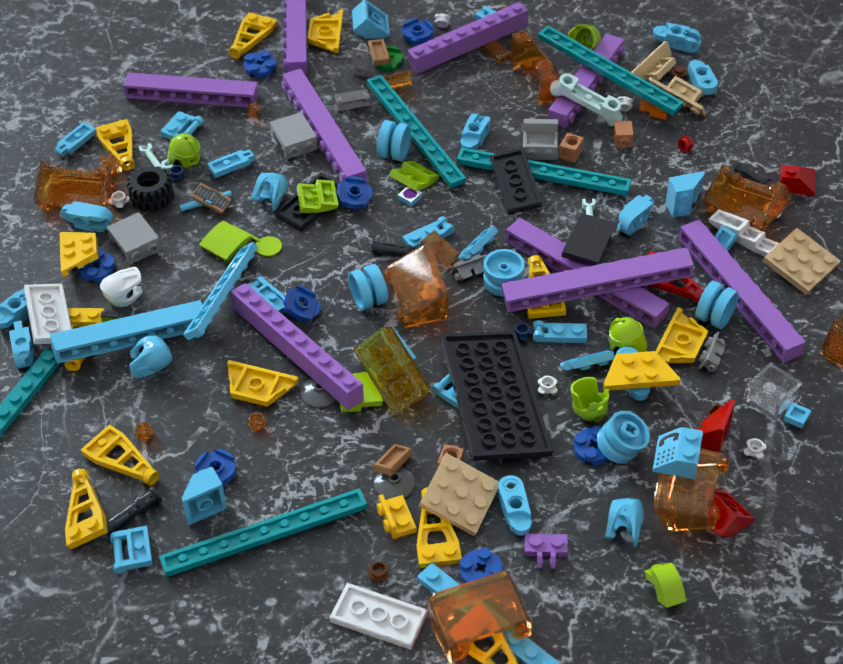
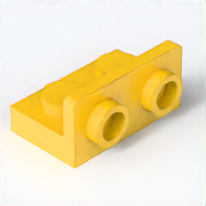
M383 494L379 495V503L376 504L379 516L383 515L385 519L383 520V525L386 533L390 532L392 539L416 533V525L403 495L385 500Z

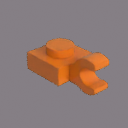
M641 98L639 111L650 112L649 116L666 120L667 112Z

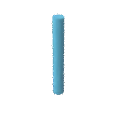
M231 191L222 193L229 198L232 197ZM197 201L179 205L181 212L204 206Z

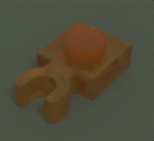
M108 152L109 155L107 157L99 154L100 167L105 177L122 172L121 166L117 158H113L112 152Z

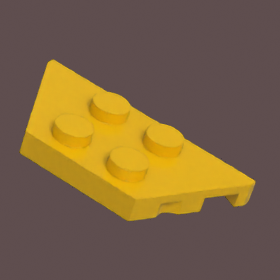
M343 9L338 10V14L331 16L330 13H326L322 16L310 18L308 44L339 53L344 15Z
M60 232V261L63 277L69 275L68 270L76 266L80 269L99 258L96 233Z
M678 307L655 352L666 363H694L707 338L708 331L703 326L698 325L697 321L692 317L688 318L685 316L683 310Z
M655 351L616 354L605 379L603 391L606 389L610 391L680 385V377Z
M231 360L227 362L230 395L234 399L268 407L299 382L297 376Z

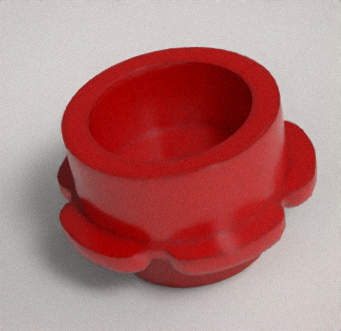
M682 136L678 140L679 149L682 152H690L693 148V140L688 136Z

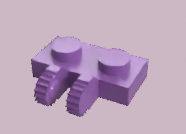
M525 534V556H537V568H542L543 566L542 556L550 557L549 565L551 569L556 568V557H567V534Z

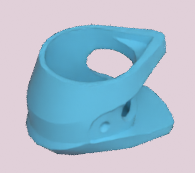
M261 173L256 181L251 200L262 201L270 199L272 209L276 211L280 200L287 191L286 177L277 173Z
M158 336L144 337L138 341L130 352L132 359L135 358V360L130 363L129 368L132 375L137 379L153 375L172 362L173 357L170 348ZM141 346H144L143 351L140 353V352H139L140 347H141Z
M625 498L612 501L605 538L613 539L616 535V530L624 526L627 528V533H632L633 547H637L644 520V508L639 499Z

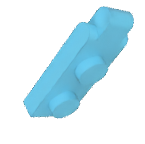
M83 122L61 139L54 151L61 156H65L68 153L72 154L96 135V128Z
M240 150L211 161L207 165L212 175L218 178L250 165L256 157L251 150Z
M492 226L485 229L458 256L459 261L468 260L474 254L478 255L484 250L483 246L485 244L488 245L495 239L493 236L498 232L496 227Z
M606 350L561 362L560 367L564 370L577 368L587 370L593 364L598 363V366L607 365L609 360H613L615 356L613 351Z

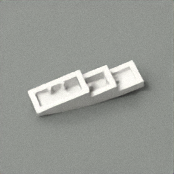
M717 210L709 218V223L718 230L722 225L726 226L739 235L735 242L764 257L779 244L765 238V232L750 227L749 220Z

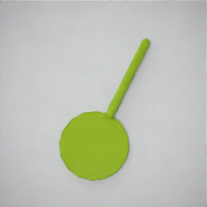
M251 235V239L257 241L256 246L258 248L256 252L261 256H275L282 249V243L276 237L267 236L258 239Z

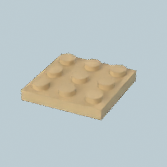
M796 228L770 251L762 262L807 295L841 261Z
M446 453L419 507L475 536L498 490L499 481Z

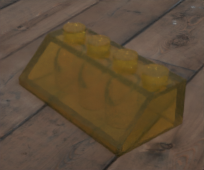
M393 327L380 328L353 349L394 416L421 402L433 392Z

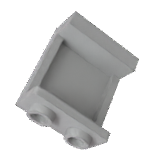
M302 112L270 122L271 135L274 139L277 138L284 149L286 159L318 149L317 136Z
M524 119L523 148L527 159L557 160L558 119Z
M139 212L107 226L110 241L117 243L126 255L129 265L161 251L159 237Z

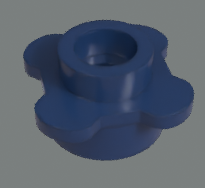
M174 165L168 171L172 182L187 178V173L184 172L183 167L180 165Z
M523 322L516 324L515 329L512 330L516 332L517 338L522 342H526L529 335L533 334V329Z

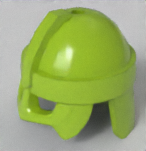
M577 24L568 33V37L591 50H594L601 41L600 32L592 25Z
M188 133L174 136L170 141L167 154L170 165H173L176 159L181 162L185 169L199 164L201 154L198 140Z
M630 317L616 318L612 321L609 327L611 350H614L616 346L621 348L632 347L638 352H645L647 350L648 344L641 323Z
M584 377L573 382L570 390L574 412L586 421L599 422L602 420L608 410L609 389H606L603 394L600 393L597 380L594 377Z

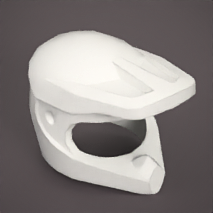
M132 267L107 276L100 284L104 297L115 307L131 305L143 293L141 286H136L142 281L141 273L138 268ZM130 290H133V295L127 298V294Z

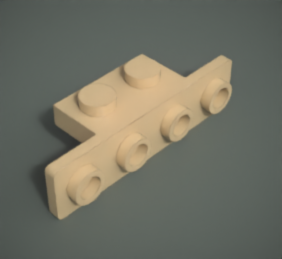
M664 41L631 73L644 80H649L650 77L657 81L661 80L676 64L675 57H671L672 53L668 41Z
M677 76L672 79L668 86L651 77L649 78V83L681 100L683 108L688 107L695 115H706L704 107L696 103L703 95L702 90Z

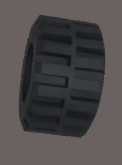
M154 165L149 167L143 166V168L136 169L135 172L130 173L131 176H128L126 184L130 202L137 209H142L143 211L159 210L172 201L174 196L170 174L166 169H161L160 166L154 167Z

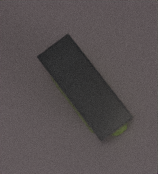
M102 311L100 317H102L103 322L119 319L120 313Z

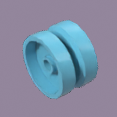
M385 120L380 127L377 139L378 157L388 159L392 156L393 160L403 162L410 147L411 126L404 123H399L397 126L396 122Z
M498 249L489 253L483 262L484 287L493 295L503 297L502 283L524 279L525 264L521 255L508 249Z
M376 264L365 266L363 272L360 269L348 272L349 287L354 301L361 311L372 308L373 303L381 305L388 302L387 286Z
M714 280L711 281L701 295L695 317L703 322L710 320L712 326L723 329L737 306L739 291L729 287L724 290L723 284Z
M629 411L615 413L597 433V444L603 455L618 464L631 462L647 446L650 440L649 429L645 422L639 416Z

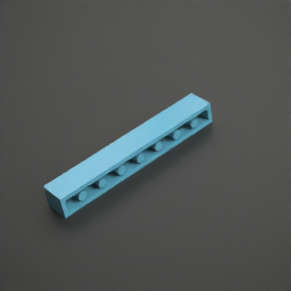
M200 300L50 334L51 347L56 362L59 364L135 346L140 339L147 336H158L161 339L183 335L202 307V303Z

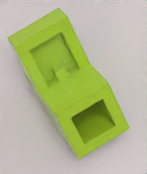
M671 562L664 565L656 564L651 569L644 571L646 579L654 584L657 600L667 608L686 602L682 580Z

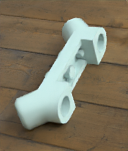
M562 74L559 80L552 82L550 91L553 96H565L603 116L609 126H614V121H622L621 103L613 96L608 95L605 98L578 84L579 78L571 74Z

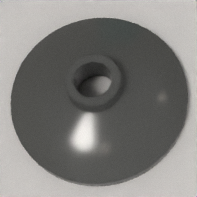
M312 378L306 381L301 388V398L310 407L325 408L337 401Z
M400 467L392 476L378 473L374 480V488L378 495L383 494L385 500L401 495L406 499L415 489V478L409 470Z

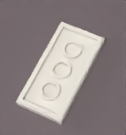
M62 284L24 285L34 344H51L50 334L72 329Z
M347 583L330 616V622L412 650L428 615V610Z

